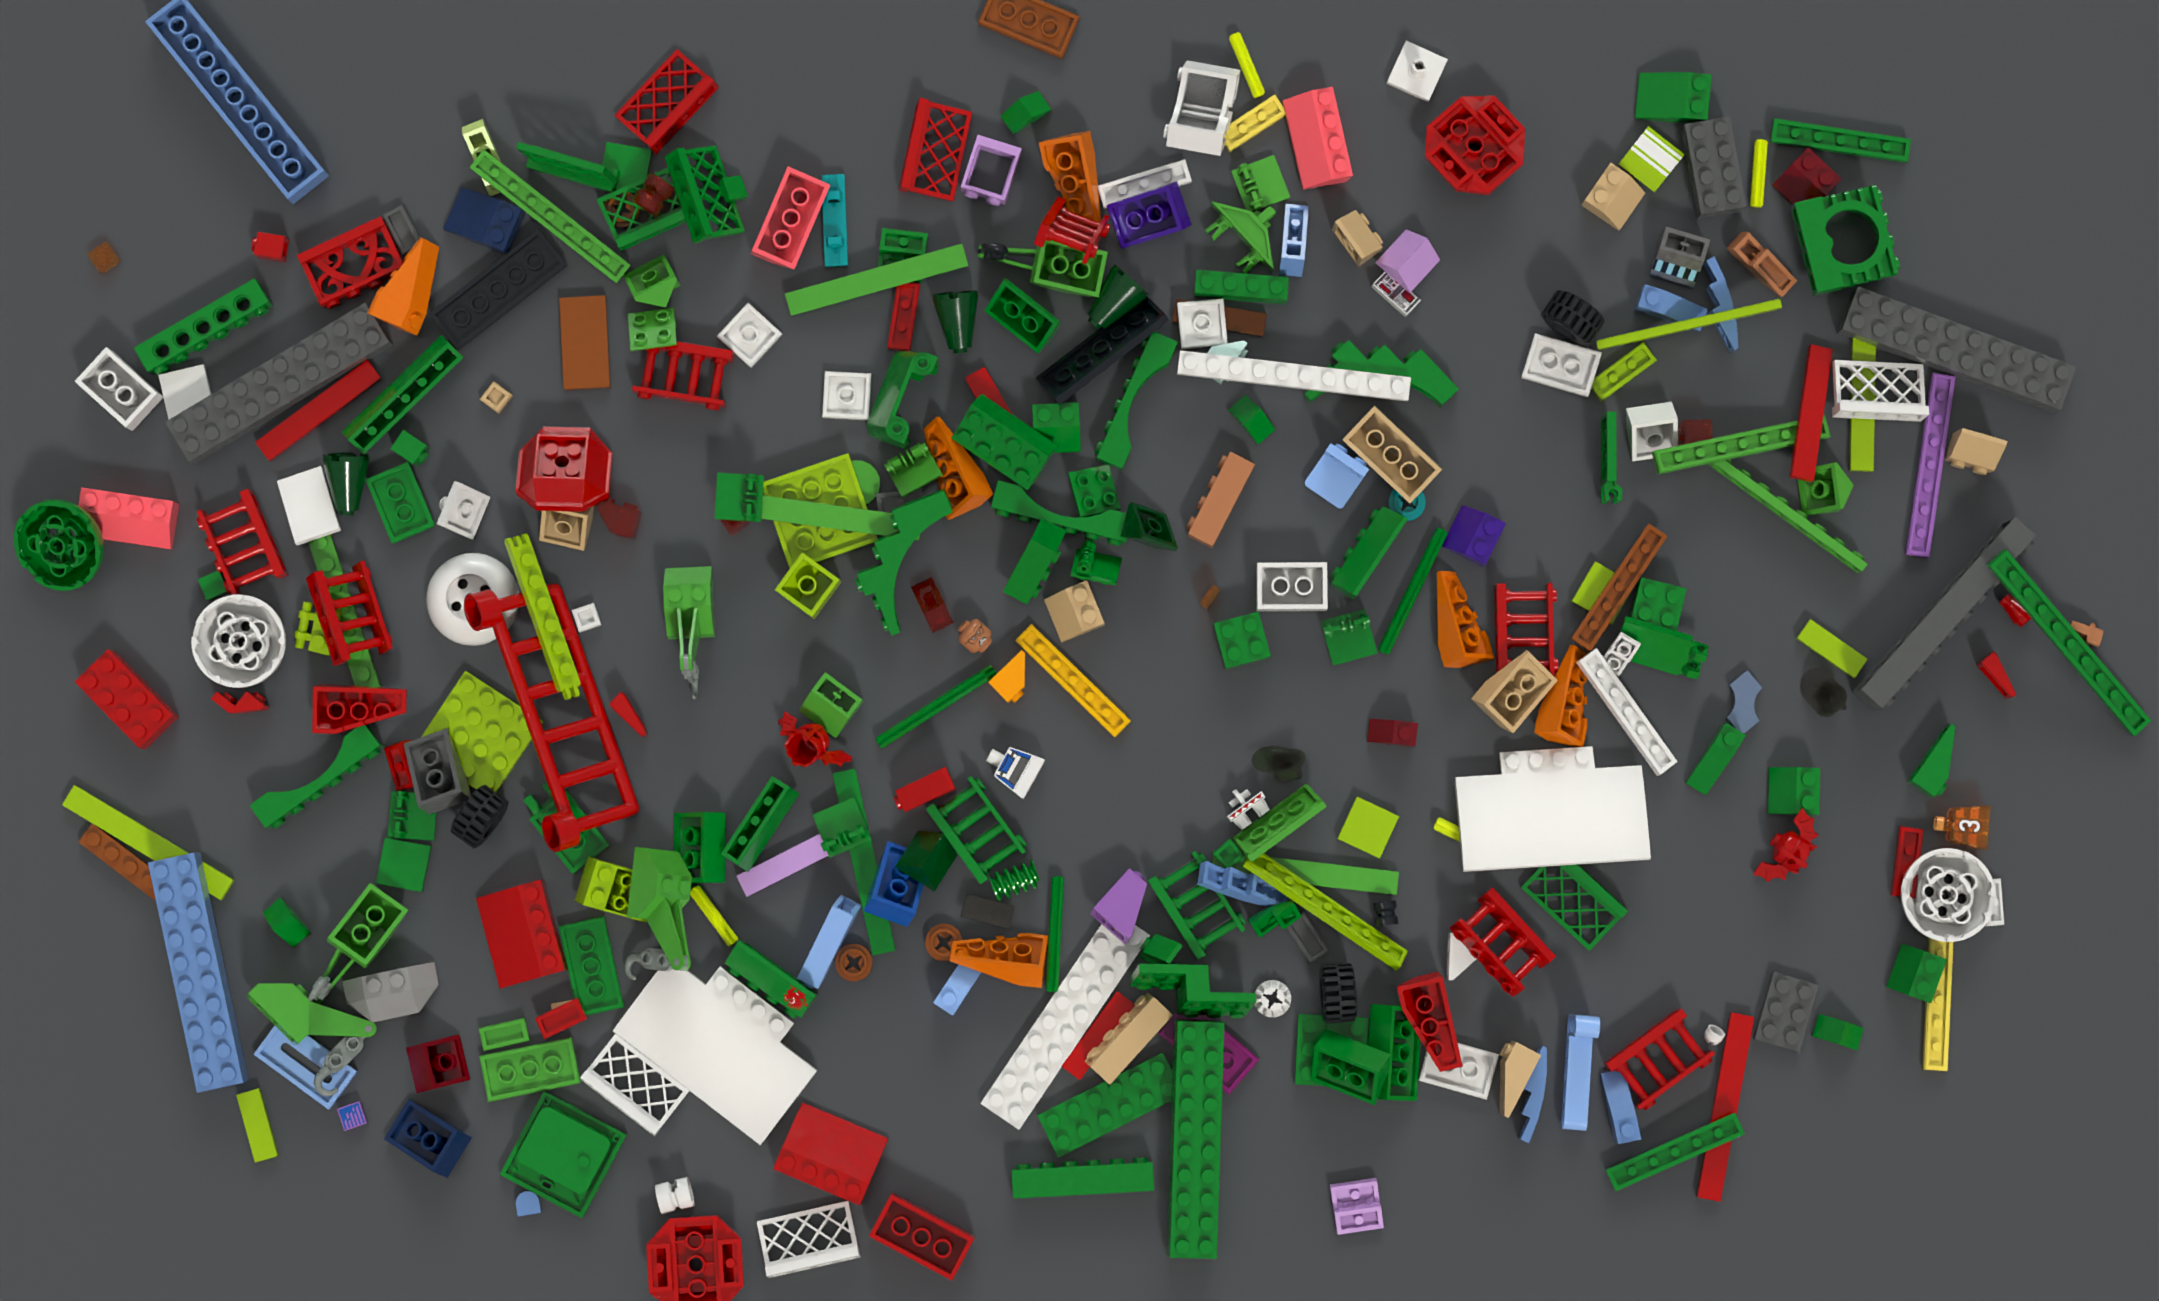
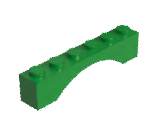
M1157 332L1144 339L1141 348L1144 349L1141 357H1136L1131 368L1135 372L1132 378L1127 377L1122 390L1126 391L1123 399L1118 398L1113 411L1117 413L1113 420H1108L1104 432L1107 433L1104 442L1099 440L1094 453L1098 454V461L1120 471L1123 470L1132 448L1128 435V416L1132 402L1139 389L1150 377L1169 366L1178 345L1177 341Z
M998 480L991 509L995 510V515L1008 518L1009 514L1018 516L1017 520L1025 523H1031V520L1040 522L1041 518H1044L1066 530L1067 534L1076 535V532L1084 533L1087 539L1098 541V538L1107 539V544L1118 547L1121 546V543L1126 544L1127 542L1126 538L1121 537L1126 513L1110 509L1090 517L1073 518L1061 516L1039 506L1025 493L1021 486Z
M368 724L357 727L344 736L342 747L335 761L318 779L292 791L267 792L249 806L265 828L271 829L273 827L277 829L286 822L284 818L291 813L294 816L305 808L304 804L309 800L314 802L324 795L322 792L328 786L333 788L343 781L342 776L348 772L352 774L362 767L361 762L367 758L369 760L374 759L381 753L379 749L384 746Z

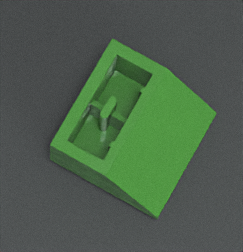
M825 672L813 687L799 711L816 724L822 725L825 731L837 738L864 701Z

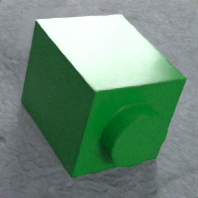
M405 430L401 432L390 448L416 467L419 464H423L430 454L428 452L430 448Z

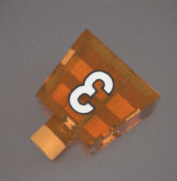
M1991 806L1949 808L1947 817L1935 816L1934 830L1946 831L1945 839L1947 842L1976 850H1987Z

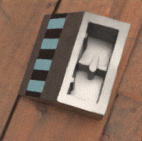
M1666 226L1661 232L1649 275L1694 288L1706 257L1710 239Z

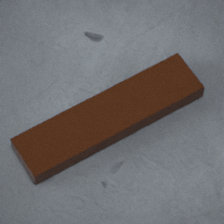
M1176 299L1173 323H1179L1177 303L1190 301ZM1224 307L1227 332L1258 337L1264 336L1267 313Z

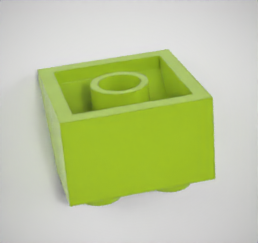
M802 552L778 584L775 591L808 616L815 619L842 582Z

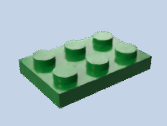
M409 462L365 479L392 544L436 526Z

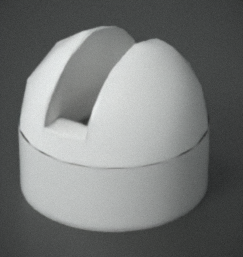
M1709 1025L1705 1031L1704 1039L1707 1043L1711 1042V1045H1717L1722 1041L1725 1033L1718 1026Z

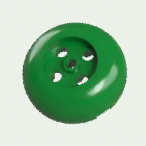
M45 500L29 507L16 523L14 548L17 558L23 569L27 568L35 577L34 580L39 584L53 590H74L89 582L100 569L104 557L103 536L94 518L82 507L66 500ZM55 528L56 534L51 533L49 529Z

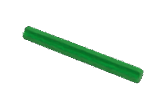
M1053 876L1051 882L1046 974L1047 992H1057L1059 985L1064 877Z

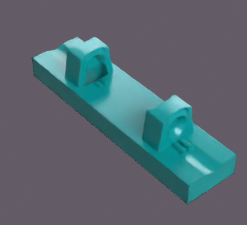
M845 174L821 175L822 181L830 184L822 204L825 268L848 267ZM832 199H835V200H838V201H839V202H830V203H828V201H829V200H832Z

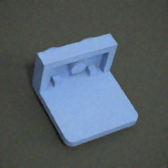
M1330 443L1319 462L1305 480V486L1338 509H1341L1369 469L1366 468L1367 463L1359 457L1353 459L1347 455L1348 450L1338 443L1335 446Z

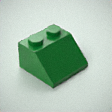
M1079 402L1061 403L1060 405L1058 403L1032 405L1033 429L1058 445L1054 453L1081 452Z
M1768 768L1767 814L1797 815L1801 808H1804L1807 815H1819L1820 768Z
M1902 943L1886 987L1932 1003L1947 959Z

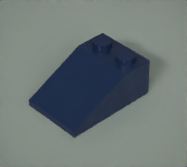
M461 187L444 230L505 255L512 247L525 213L519 207Z
M408 1099L384 1140L432 1172L448 1178L472 1139L471 1136L411 1099Z

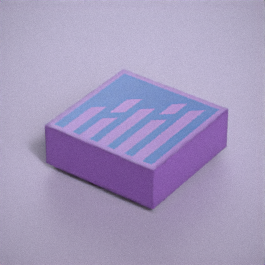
M361 1101L337 1109L344 1131L368 1123Z

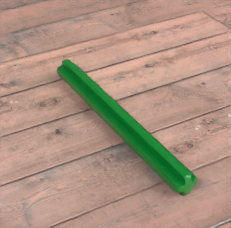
M1436 528L1378 647V651L1385 655L1390 654L1447 536V531L1444 529Z
M988 665L877 736L875 740L879 747H886L992 679L997 674L993 666Z

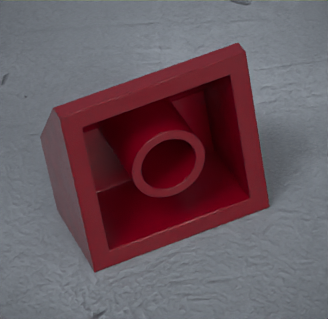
M1807 148L1772 186L1793 205L1796 202L1821 196L1822 198L1825 197L1838 184L1841 178L1811 149Z
M460 1035L406 1048L416 1093L470 1080Z

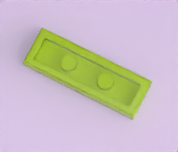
M1642 342L1596 376L1591 390L1599 401L1602 402L1656 362L1657 359Z
M1811 619L1808 620L1796 638L1853 679L1868 660Z
M261 1088L237 1094V1100L255 1163L279 1156Z

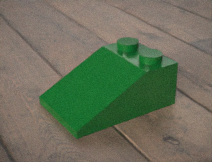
M1692 72L1639 73L1635 119L1681 124L1708 120L1712 75Z

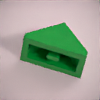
M1037 91L1019 98L1001 115V118L1014 136L1049 113L1051 108L1041 93Z
M1246 395L1228 409L1229 413L1257 445L1275 431V428L1262 409Z
M281 897L263 912L272 930L293 948L311 933Z
M1818 1014L1812 1037L1857 1050L1864 1028Z

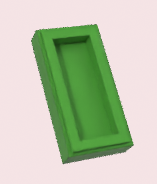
M526 1018L479 1028L483 1051L530 1041Z

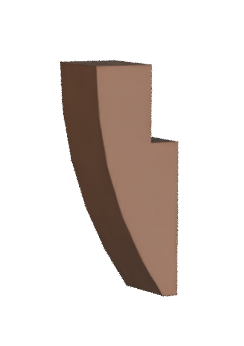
M1741 232L1726 248L1747 270L1779 297H1783L1797 282L1780 261L1768 249L1763 248L1749 232Z

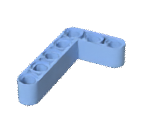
M1569 1014L1561 1119L1562 1129L1586 1131L1592 1043L1593 1038H1598L1600 1033V1017L1575 1014Z

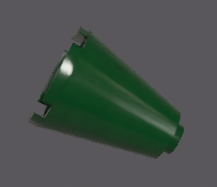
M1114 264L1100 289L1099 297L1095 298L1087 313L1090 316L1088 321L1097 329L1101 326L1105 329L1146 299L1149 293Z
M977 290L933 294L932 300L948 349H953V353H966L967 348L972 347L979 296Z
M353 452L323 454V464L335 511H340V515H354V511L359 510L370 460L369 454L365 453L363 455L360 453V456H356Z

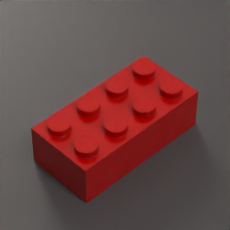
M110 649L105 651L75 681L138 748L147 749L179 718L116 651Z
M893 1192L869 1237L950 1280H953L975 1238L974 1235Z

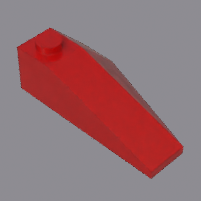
M332 684L313 686L312 733L337 734L407 712V689Z
M1439 971L1414 977L1397 986L1401 1009L1438 1070L1442 1072L1463 1067L1444 980Z

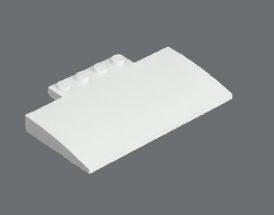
M1593 746L1500 752L1501 774L1455 777L1454 787L1463 872L1651 859L1642 765L1595 768Z
M721 966L707 984L689 970H658L613 1030L619 1037L759 1145L764 1142L818 1071L781 1042L794 1025V1022Z

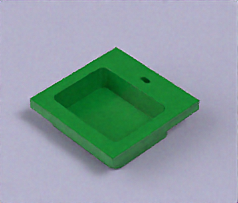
M544 1091L499 1175L583 1218L628 1134ZM544 1182L551 1184V1188L545 1186Z

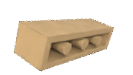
M1148 992L1145 995H1141L1135 1001V1006L1130 1012H1126L1121 1016L1119 1024L1114 1030H1109L1104 1035L1103 1042L1098 1047H1094L1084 1061L1109 1085L1173 1016Z

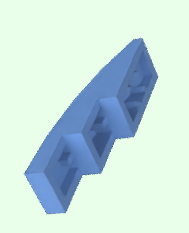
M1712 257L1703 263L1712 281V284L1706 288V291L1716 307L1709 314L1734 309L1723 273L1715 257ZM1736 319L1715 324L1730 353L1736 351L1739 348Z
M1208 861L1200 863L1197 885L1223 895L1265 907L1289 901V897L1253 873L1248 875L1232 867L1224 869Z
M1541 1045L1536 1052L1541 1057L1524 1090L1529 1092L1519 1112L1527 1116V1119L1518 1138L1527 1143L1530 1142L1536 1127L1545 1092L1547 1048Z

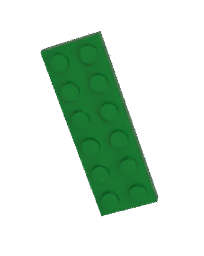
M1162 1052L1120 1073L1110 1085L1104 1081L1037 1115L1058 1158L1170 1102L1172 1096V1070Z

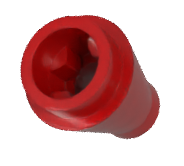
M2007 594L1999 602L2014 625L2017 624L2021 628L2031 619L2010 594Z

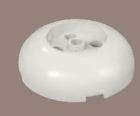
M466 553L449 559L436 570L428 585L426 605L432 623L441 634L456 643L469 646L484 645L496 639L492 627L480 631H475L471 628L465 616L464 599L469 594L480 592L481 587L484 585H488L498 599L519 593L517 582L503 563L485 554ZM461 579H465L468 582L465 589H460L458 586V582ZM456 601L462 605L459 611L452 609V604ZM519 608L502 612L508 629L514 623Z
M229 595L208 605L197 618L191 639L192 652L201 671L214 682L233 688L250 687L266 680L280 665L286 648L285 629L278 614L264 601L247 595ZM245 621L250 623L248 631H243L241 628L242 623ZM225 633L230 635L228 643L221 641L222 635ZM241 638H244V645L240 647L238 642ZM256 641L262 643V648L259 651L253 649V644ZM236 653H240L242 656L239 663L233 661V655Z
M1952 848L1932 850L1916 859L1905 873L1901 885L1902 908L1911 925L1926 937L1943 942L1965 940L1978 933L1986 925L1993 913L1992 909L1996 892L1992 876L1978 858L1966 851ZM1917 874L1918 882L1916 898L1914 899L1910 897V893L1912 892L1913 879ZM1946 874L1952 875V883L1947 884L1944 882ZM1928 886L1932 887L1934 891L1930 897L1925 895V888ZM1943 891L1948 893L1947 899L1942 898ZM1961 893L1966 897L1963 904L1957 901L1958 895ZM1940 906L1946 908V915H1938V908Z

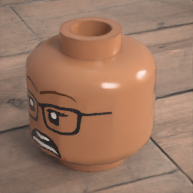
M973 619L970 622L965 620L958 628L960 632L958 636L959 643L971 653H982L992 642L991 630L979 619Z

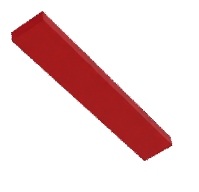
M1813 344L1808 346L1790 478L1807 482L1814 481L1833 349Z
M366 360L255 443L266 458L272 461L382 380L372 364Z

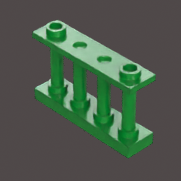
M970 776L967 779L972 785L942 807L941 805L936 807L934 804H931L926 810L981 885L988 880L986 876L989 873L988 870L1017 849L1023 855L1026 852L1024 847L1027 844L1019 834L1014 836L982 792L986 788L977 777L974 780ZM975 793H978L985 804L958 824L950 826L945 820L948 817L947 814ZM991 811L999 823L970 844L967 842L963 845L958 838L962 835L961 832ZM1005 830L1012 842L985 862L977 864L972 857L976 854L975 851Z
M1194 851L1191 853L1194 858L1193 861L1164 879L1162 877L1158 879L1154 876L1148 882L1194 956L1199 960L1206 955L1204 950L1207 949V945L1236 927L1240 932L1245 931L1243 925L1246 922L1240 912L1234 913L1224 895L1217 892L1215 893L1219 900L1190 918H1182L1178 912L1182 909L1181 906L1208 890L1197 885L1178 898L1174 897L1170 899L1166 892L1169 890V886L1198 869L1200 863L1207 861L1202 852L1197 854ZM1225 907L1232 919L1204 937L1195 939L1191 932L1194 929L1193 926Z

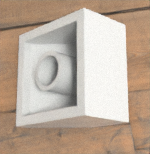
M1672 402L1626 408V429L1632 462L1653 459V451L1678 446V417Z

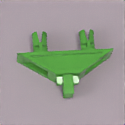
M1211 201V206L1219 214V218L1205 229L1206 234L1208 235L1217 229L1211 237L1215 241L1225 230L1232 228L1250 248V252L1235 264L1237 268L1248 263L1242 271L1243 274H1247L1257 263L1263 262L1273 273L1268 228L1271 224L1268 221L1275 215L1276 211L1269 206L1262 213L1258 210L1253 213L1252 211Z

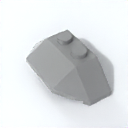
M435 962L342 981L347 1005L371 1022L420 1013L439 986Z

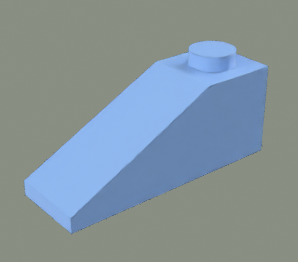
M958 964L933 1003L953 1016L981 972Z

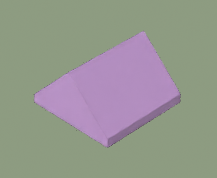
M1405 230L1376 261V264L1407 292L1411 293L1440 261V258L1428 238Z

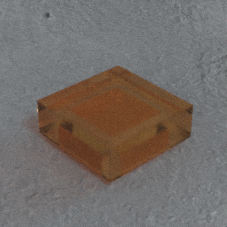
M1212 585L1200 602V606L1207 610L1221 589Z

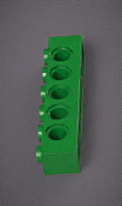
M254 278L134 347L147 372L152 375H160L169 369L168 366L174 362L181 363L189 357L188 354L193 351L199 352L209 346L208 343L214 339L220 340L225 338L229 334L228 331L233 328L239 329L244 327L252 317L263 316L269 312L268 308L273 306L260 282ZM245 300H249V308L245 311H241V303ZM229 312V319L226 322H221V314ZM205 323H209V331L201 334L200 327ZM189 335V342L181 346V337ZM168 346V355L165 357H161L160 350L163 347Z

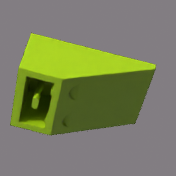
M588 856L574 901L584 906L627 917L632 869ZM631 918L647 923L646 919Z

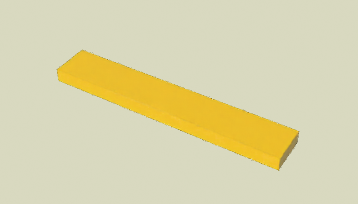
M1032 624L1015 640L1114 738L1131 722Z

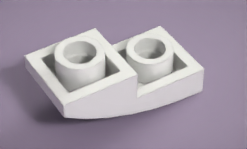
M1620 632L1603 658L1613 672L1620 676L1641 643Z

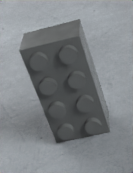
M1730 117L1684 124L1680 131L1696 218L1701 219L1742 212L1747 205Z

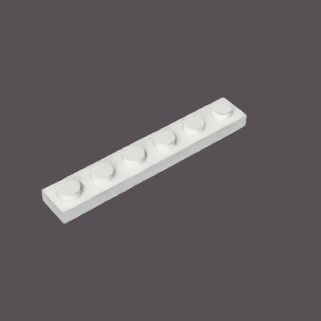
M1593 649L1576 662L1656 776L1661 775L1677 763L1675 757L1598 649Z

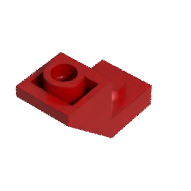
M226 691L224 694L216 692L211 698L230 714L266 711L269 708L264 703L267 699L256 691L254 693L246 691L237 704H235L237 699Z

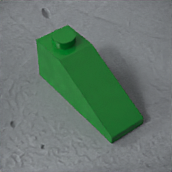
M1727 723L1721 724L1687 779L1686 784L1706 796L1736 753L1746 735Z
M1953 724L1945 726L1907 781L1930 798L1936 795L1940 796L1947 787L1945 782L1949 777L1956 727Z

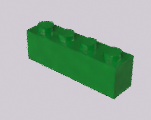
M1196 270L1194 297L1286 305L1289 277Z
M771 776L721 855L749 872L799 793Z

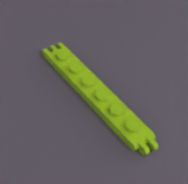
M527 533L521 534V538L518 535L514 536L513 541L511 538H506L504 543L557 692H562L565 700L571 699V695L574 698L580 695L578 689L581 685L530 538Z

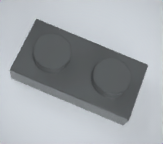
M922 488L903 498L899 491L876 493L878 511L892 513L893 508L923 497Z

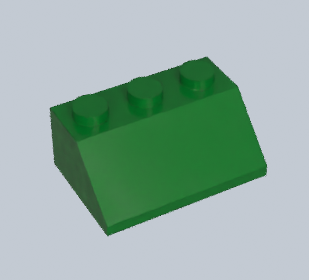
M1006 278L984 310L1036 353H1039L1052 340L1061 326L1060 320Z
M674 813V851L680 853L692 875V883H725V857L721 853L726 847V813Z
M1326 1029L1314 1048L1311 1080L1375 1105L1389 1072L1391 1054Z

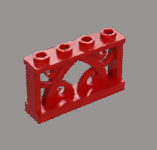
M381 216L297 255L319 305L322 308L327 307V309L339 306L341 304L340 301L346 298L354 299L362 294L361 291L367 288L372 290L380 287L382 282L389 278L391 279L390 275L394 270L398 271L404 263L389 228ZM378 233H383L389 248H378ZM364 241L365 246L363 248L369 247V250H358V243ZM349 248L357 255L368 256L365 267L359 277L336 271L343 263L344 249ZM378 253L392 255L393 263L391 267L387 269L380 267L381 262L387 260L383 257H377ZM335 254L338 256V261L334 266L330 267L329 265L333 264L334 261H330L329 257ZM313 263L325 272L318 280H316L310 267ZM374 269L377 273L370 276ZM328 276L332 277L328 282V288L331 285L337 286V291L330 295L322 291L323 281ZM344 283L351 284L350 286L344 288Z

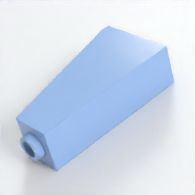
M840 895L833 904L797 977L803 985L817 989L820 987L862 906L861 904L843 895Z

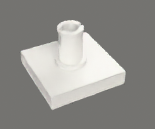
M1406 41L1386 84L1429 102L1448 59Z
M454 481L448 497L445 496L440 500L439 507L442 512L437 524L473 540L490 496Z

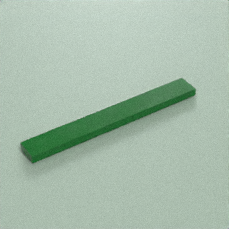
M856 769L832 773L839 803L855 797L869 831ZM869 841L849 851L872 955L874 956L896 951L890 921L864 912L868 893L878 868L872 841Z

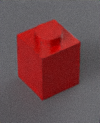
M257 232V237H254L252 240L251 248L257 258L286 263L289 239L282 235Z

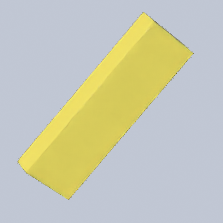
M1275 94L1230 123L1229 131L1227 130V134L1224 136L1226 138L1225 146L1229 152L1286 116L1284 107Z

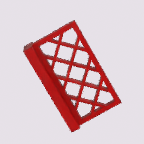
M676 49L614 116L657 154L719 87L709 75H706ZM679 57L684 62V70L672 71V64ZM698 74L702 79L697 85H688V75ZM684 75V86L672 87V76ZM668 76V87L656 88V81L660 77ZM672 91H684V98L681 102H673ZM657 92H668L669 102L657 103ZM645 93H653V104H641V97ZM669 107V114L666 118L657 119V108ZM653 108V119L641 120V109ZM629 110H637V120L627 121L623 116ZM653 124V131L646 138L641 134V125Z
M924 98L918 99L898 191H909L942 200L954 201L972 116L971 111L930 102ZM931 108L940 110L945 118L934 124L929 116ZM956 114L966 116L964 126L956 129L950 120ZM947 120L954 132L943 138L937 126ZM929 122L931 127L927 129V125ZM933 129L940 141L929 146L925 140V134ZM956 135L961 143L960 147L952 152L945 140ZM942 143L949 154L938 160L932 148ZM923 144H924L925 147L927 148V149H925L924 151H922ZM929 151L935 163L925 169L920 162L921 155ZM958 152V157L956 159L954 154ZM951 157L956 166L955 170L947 174L941 162ZM937 165L944 177L933 182L927 171ZM918 167H920L922 171L917 174ZM923 173L931 184L925 189L914 187L916 178ZM954 174L953 180L951 181L949 176ZM946 179L951 186L950 195L940 193L936 185Z

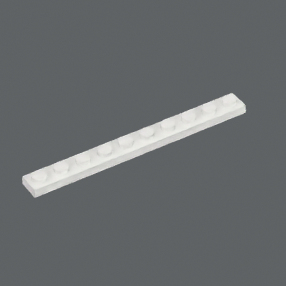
M1181 350L1177 375L1399 401L1409 400L1411 377Z

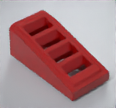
M1989 652L1976 666L2005 699L2014 697L2016 695L2015 690L1996 652Z
M621 691L609 703V706L640 736L646 737L648 733L626 694Z

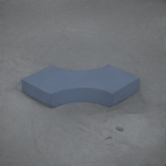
M1748 670L1728 685L1733 693L1734 703L1726 719L1735 729L1743 734L1760 721L1756 716L1754 703L1762 687Z

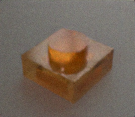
M107 241L87 254L101 274L121 262Z

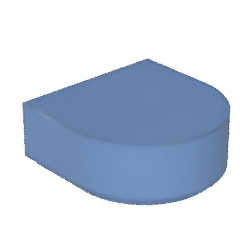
M524 1191L519 1194L516 1199L518 1217L542 1212L540 1198L537 1194L531 1191Z

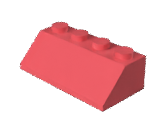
M1333 87L1311 90L1283 100L1302 190L1347 182L1353 176Z
M788 166L750 254L772 264L794 270L830 184Z
M81 487L78 506L82 507L94 518L104 540L172 550L180 504L169 500Z

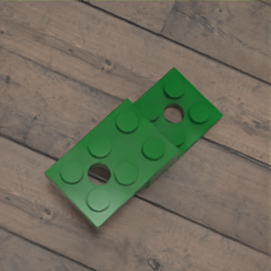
M1138 964L1130 977V987H1137L1139 990H1148L1151 987H1160L1161 990L1176 988L1177 1015H1184L1187 1018H1195L1198 1015H1207L1208 1018L1230 1015V1018L1239 1019L1246 1016L1256 1003V993L1210 992L1208 965Z

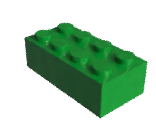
M983 394L971 404L951 438L1026 490H1029L1037 481L1058 445Z

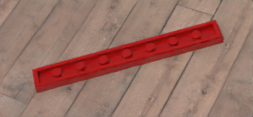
M1730 1012L1710 1123L1734 1112L1737 1115L1754 1017ZM1732 1140L1704 1152L1696 1197L1721 1202Z

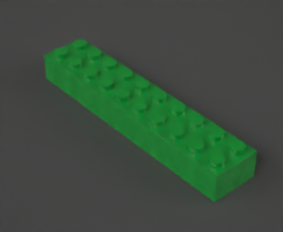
M1174 1019L1166 1254L1170 1258L1217 1259L1225 1024L1221 1020Z

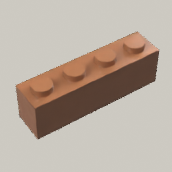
M1232 452L1229 453L1228 457L1223 455L1218 464V468L1221 469L1218 476L1215 477L1213 475L1207 486L1210 489L1207 498L1201 497L1196 507L1200 511L1196 518L1191 517L1186 527L1189 530L1188 537L1213 548L1255 466L1254 463Z

